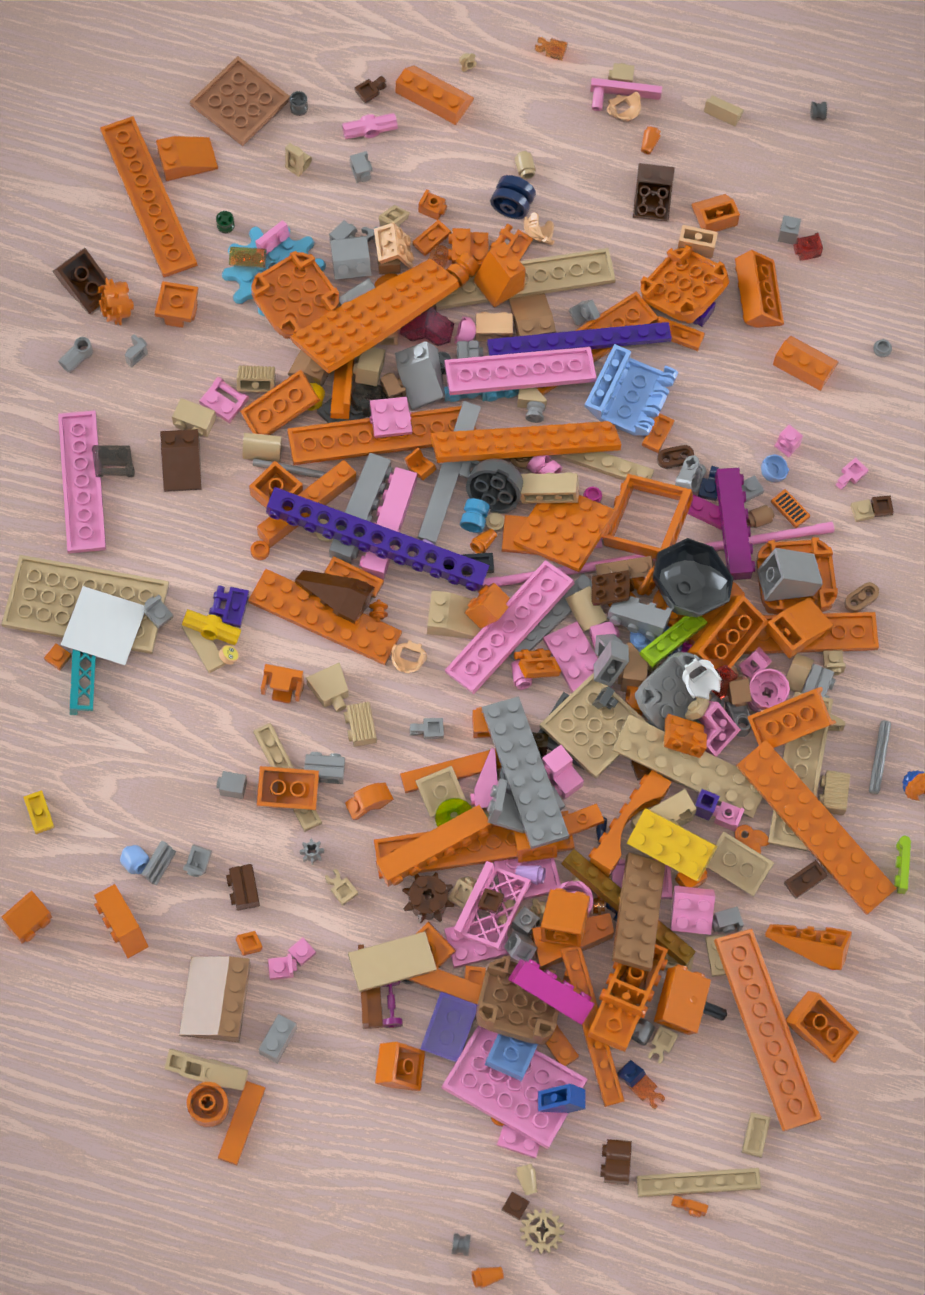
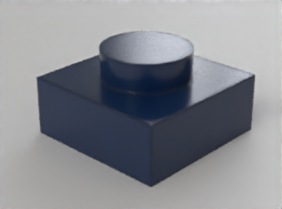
M630 1060L617 1072V1075L623 1082L633 1088L646 1073L641 1067Z

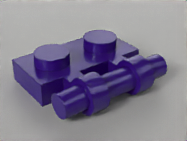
M219 585L217 591L214 592L213 607L210 608L209 615L223 617V623L241 628L249 590L230 587L228 594L224 593L225 587ZM222 601H227L225 609L220 608Z

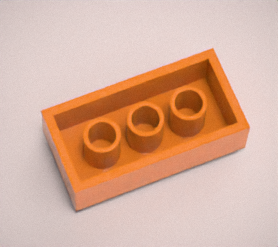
M744 595L732 596L730 601L726 603L687 652L697 655L701 660L710 661L720 677L724 678L769 621Z

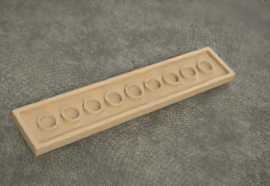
M609 248L520 261L526 268L524 290L511 298L615 283L616 279ZM474 275L469 277V281L462 287H459L437 302L435 306L436 310L487 303L489 301L473 282Z

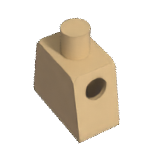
M336 663L306 677L307 686L323 707L333 704L336 712H340L347 707L343 699L347 698L349 693L340 663Z

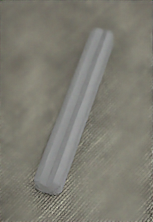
M884 720L881 721L869 786V792L872 794H879L891 728V722Z

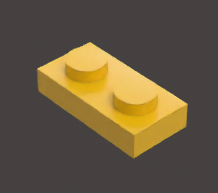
M42 790L23 796L35 834L55 828Z

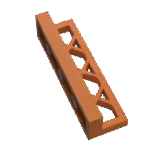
M354 359L334 371L331 418L349 419Z

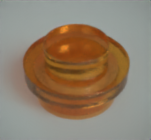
M597 896L598 898H593V914L601 915V912H605V901Z

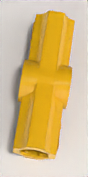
M187 609L181 624L201 632V636L205 639H219L234 646L241 633V629L223 623L222 619L216 615L205 616Z

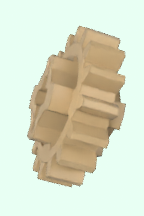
M542 1208L541 1213L534 1209L533 1216L527 1213L528 1221L522 1220L521 1223L525 1227L520 1228V1232L524 1233L521 1236V1240H527L525 1247L531 1245V1252L539 1249V1255H542L543 1250H546L549 1254L551 1247L555 1250L558 1249L556 1242L562 1243L563 1239L559 1235L565 1234V1231L560 1230L564 1223L557 1222L560 1216L553 1217V1210L547 1214L545 1213V1208ZM539 1218V1222L536 1225L529 1226L532 1221ZM547 1219L550 1220L555 1227H551L547 1223ZM543 1222L544 1230L548 1232H545L541 1240L540 1232L537 1230L540 1229ZM530 1236H534L537 1239V1243L533 1242ZM549 1237H555L552 1242L545 1244Z

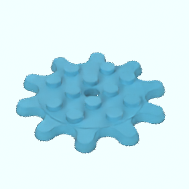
M258 227L251 228L249 231L250 244L241 246L233 243L229 246L228 253L237 260V264L233 267L225 268L222 272L224 280L236 281L240 285L239 290L233 295L234 302L242 304L249 299H253L251 286L255 275L259 272H264L270 266L272 267L287 258L291 252L297 251L308 254L309 250L314 247V240L310 236H305L297 241L288 237L284 242L262 257L258 253L255 241L264 234ZM315 259L320 269L324 271L326 268L325 262L322 259ZM258 307V314L261 316H265Z

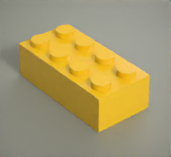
M647 808L644 809L627 841V844L695 881H700L717 848V845Z

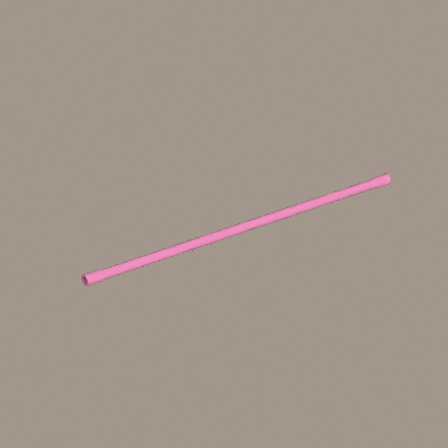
M826 522L813 526L752 535L749 537V543L755 545L767 543V541L774 539L775 541L810 535L834 533L833 522ZM723 540L704 543L712 546L715 551L724 550ZM636 554L588 562L584 564L580 572L565 566L557 567V569L566 575L596 571V564L646 556ZM535 571L485 578L483 586L485 584L488 586L494 582L499 587L524 583Z

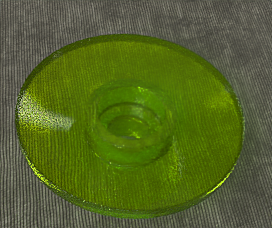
M450 798L443 801L435 813L437 826L439 827L455 818L450 816L452 812H457V816L472 809L471 805L461 798Z

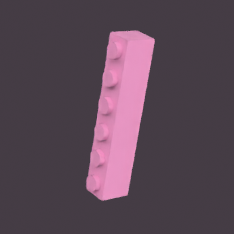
M397 467L394 473H390L388 484L390 485L388 490H384L382 497L384 503L383 506L378 508L376 516L379 518L377 523L374 522L375 524L400 532L417 483V473ZM379 539L372 540L376 544L381 543ZM395 545L390 546V548L394 550ZM367 552L366 556L362 555L359 566L362 567V570L384 580L391 559H382L375 553Z

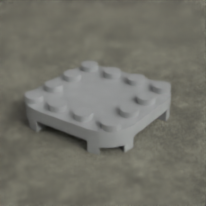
M688 652L674 653L647 677L635 692V699L640 710L654 727L665 732V718L668 714L686 719L684 716L688 711V706L696 700V697L693 699L686 684L683 682L682 675L685 671L684 665L690 664L695 658L698 661L701 660L697 655ZM703 666L694 669L689 674V677L694 679L706 670ZM720 688V692L711 690L709 693L712 695L710 701L719 702L723 707L724 696L726 695L723 688ZM698 719L692 720L694 722L702 724Z

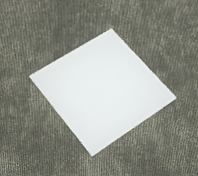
M83 586L61 645L125 665L144 615V605Z

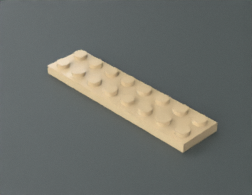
M795 692L794 697L801 695L803 693ZM822 697L829 716H831L833 699ZM829 726L788 742L784 748L783 760L815 796L817 795ZM773 809L768 843L807 851L805 844Z
M627 716L612 751L698 793L701 789L720 796L719 803L723 801L740 809L744 808V815L750 818L754 817L762 795L736 766L707 752H704L701 758L666 748L664 747V731L636 717Z

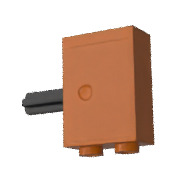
M676 965L667 969L654 1022L686 1035L698 1033L703 1013L721 1021L725 1020L727 1017L726 1009L706 1002L711 980L705 978L703 973L690 972L687 970V967Z

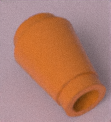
M648 126L644 130L641 146L642 153L651 154L661 137L659 129Z
M490 528L474 537L470 543L471 549L476 554L485 553L497 537V533Z
M501 1267L476 1268L475 1271H472V1280L475 1288L480 1287L482 1289L504 1279Z

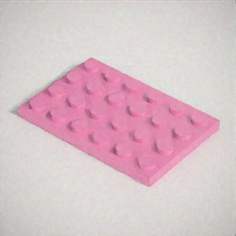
M478 1025L443 1083L442 1089L549 1149L569 1113L539 1112L538 1091L566 1084H573L583 1088L588 1079L535 1050L522 1081L490 1068L484 1064L498 1033L491 1032Z

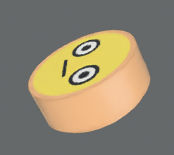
M225 645L219 651V657L224 663L232 665L238 660L239 653L233 646Z

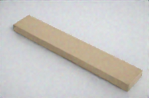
M271 722L253 730L271 767L294 769ZM293 809L304 832L322 824L316 810Z
M759 1168L636 1176L638 1197L761 1189Z

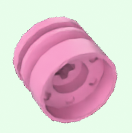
M763 669L755 673L749 683L752 701L747 703L751 710L757 713L786 701L790 687L785 675L774 669ZM764 692H766V694H771L770 697L768 698L767 695L763 696Z

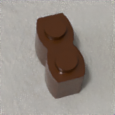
M607 1139V1143L602 1145V1157H605V1165L601 1164L600 1177H604V1183L629 1184L632 1141Z

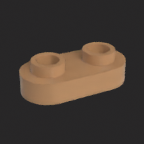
M871 582L863 584L846 597L844 602L845 608L851 613L860 612L877 599L879 595L878 586ZM866 592H870L872 595L867 596ZM851 602H855L857 606H852Z

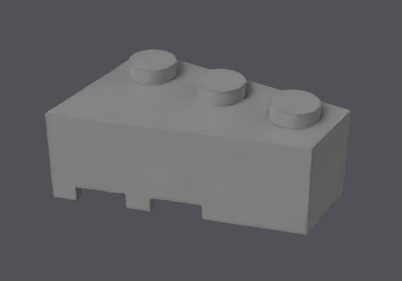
M630 596L628 601L612 603L607 619L615 625L621 624L627 627L629 631L641 633L647 639L654 641L664 633L670 620L672 608L667 607L666 610L656 608L657 605L650 602L649 605L640 603L639 598Z

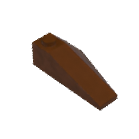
M303 570L295 579V583L306 592L321 599L320 603L324 606L328 604L333 608V613L354 624L370 605L375 588L359 579Z

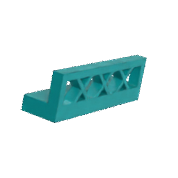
M75 649L72 651L70 715H78V711H93L96 656L92 655L91 659L89 657L90 654ZM85 658L91 662V667L86 671L80 666V662ZM84 676L91 681L90 685L85 689L79 685V681ZM85 694L90 700L89 706L78 705V699Z

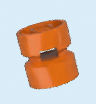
M463 253L456 259V263L451 264L446 271L457 278L460 287H462L469 281V277H473L478 272L480 267L471 255Z

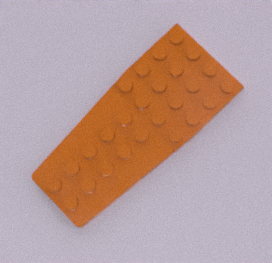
M428 259L361 296L343 303L342 306L328 312L325 316L313 321L305 328L298 330L290 338L298 348L327 373H331L390 336L458 289L460 285L457 278L432 259Z

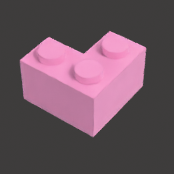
M708 701L710 704L703 717L698 718V720L704 725V733L707 734V749L705 752L717 757L741 730L719 702Z
M562 745L542 758L550 783L564 800L583 787L584 780L573 768V759Z

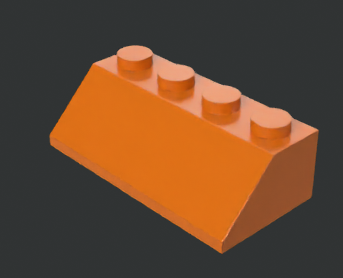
M415 65L405 68L395 81V93L454 125L459 122L474 100L473 96Z
M754 250L736 257L735 269L738 276L744 322L755 328L784 325L774 260Z

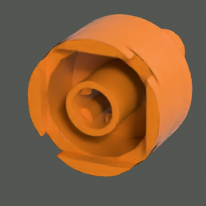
M202 1082L189 1092L187 1096V1109L195 1123L203 1127H214L220 1125L229 1112V1101L225 1091L218 1084ZM208 1101H211L212 1105L209 1106V1108H205V1105L203 1104H207Z

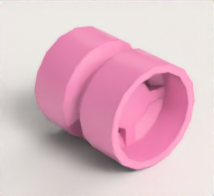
M549 455L533 456L527 465V469L535 474H560L562 466L555 460L551 461Z

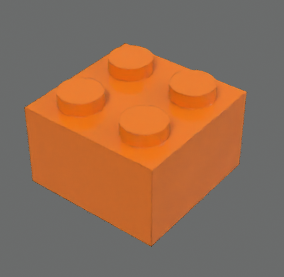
M276 461L249 485L250 495L265 508L274 487L295 495L303 491V484Z

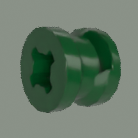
M229 211L219 212L216 216L218 231L224 234L232 232L235 227L233 214Z

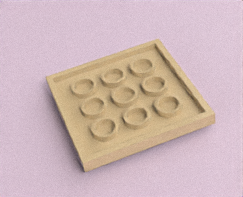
M593 673L541 722L539 727L558 745H562L567 753L596 779L620 756V754L612 751V748L627 716L631 715L646 723L648 722L615 692L611 696L618 701L615 708L608 709L602 707L597 709L592 704L600 691L608 687V685L594 681Z

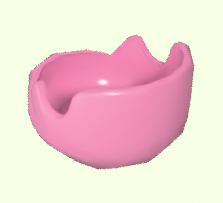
M462 317L463 319L458 324L457 336L454 337L456 341L454 343L457 344L458 341L469 342L474 339L476 326L471 318Z

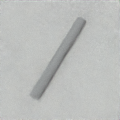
M253 459V466L268 468L273 463L271 461ZM279 463L289 473L320 478L327 473Z

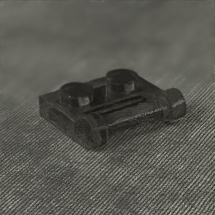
M94 445L92 447L96 477H103V475L134 477L135 470L132 464L130 446ZM103 466H125V468H103Z

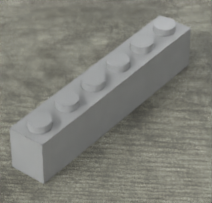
M369 453L345 513L372 522L373 516L371 514L373 510H377L380 502L378 499L379 495L384 493L386 478H389L390 473L393 471L390 459ZM344 526L338 527V530L340 531L346 529ZM361 532L354 533L357 537L364 536ZM333 539L329 549V556L331 558L334 556L349 564L359 554L358 547L344 545L337 539Z

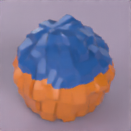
M918 770L907 772L902 781L903 790L907 798L920 801L918 797L925 794V773Z

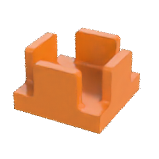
M162 281L155 309V317L164 318L166 325L181 328L184 326V321H194L198 307L197 296L199 288Z
M265 664L261 694L265 695L267 686L270 685V688L273 689V701L290 703L293 691L296 690L295 701L299 702L305 685L303 671Z

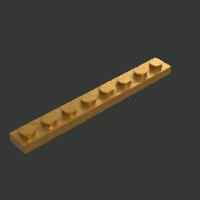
M573 849L561 865L618 912L621 888L578 851ZM658 920L655 944L668 949L667 954L680 965L685 966L696 951Z

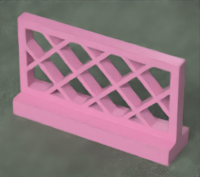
M486 861L454 927L456 937L460 939L466 938L499 951L531 884V880L494 866V863ZM497 874L505 876L506 882L496 885L494 879ZM518 881L524 883L521 890L513 891L511 884ZM509 885L512 893L505 895L503 901L514 897L515 905L506 909L502 902L503 911L498 912L497 915L490 913V916L479 919L478 912L481 909L478 908V904L485 888L499 892L498 889ZM506 914L507 922L498 926L495 918ZM493 920L495 928L484 931L482 923ZM480 925L482 933L477 935L469 933L472 927ZM498 932L499 939L497 943L488 941L487 935Z

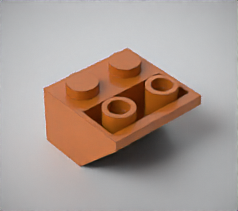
M726 194L698 201L691 205L701 229L717 232L738 226L739 211L734 200Z

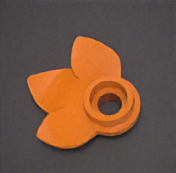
M740 825L735 830V839L760 854L761 847L770 844L768 843V836L763 831L753 830L749 825ZM743 831L748 832L747 838L741 836Z

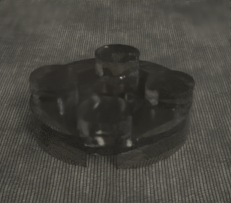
M359 384L356 385L352 393L351 404L356 411L360 410L363 412L362 415L370 417V401L366 399L379 400L388 398L379 384L377 386Z

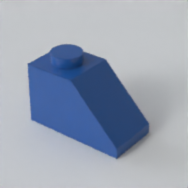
M573 1084L538 1091L539 1112L572 1113L586 1109L585 1089Z

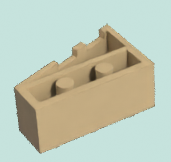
M686 789L662 803L653 806L650 810L679 826H683L693 821L697 808ZM643 812L633 817L630 825L632 830H634Z

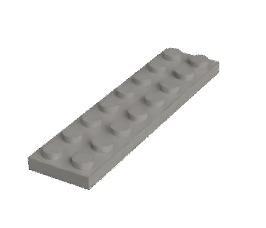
M519 696L483 706L482 713L530 848L534 849L568 839L569 833Z

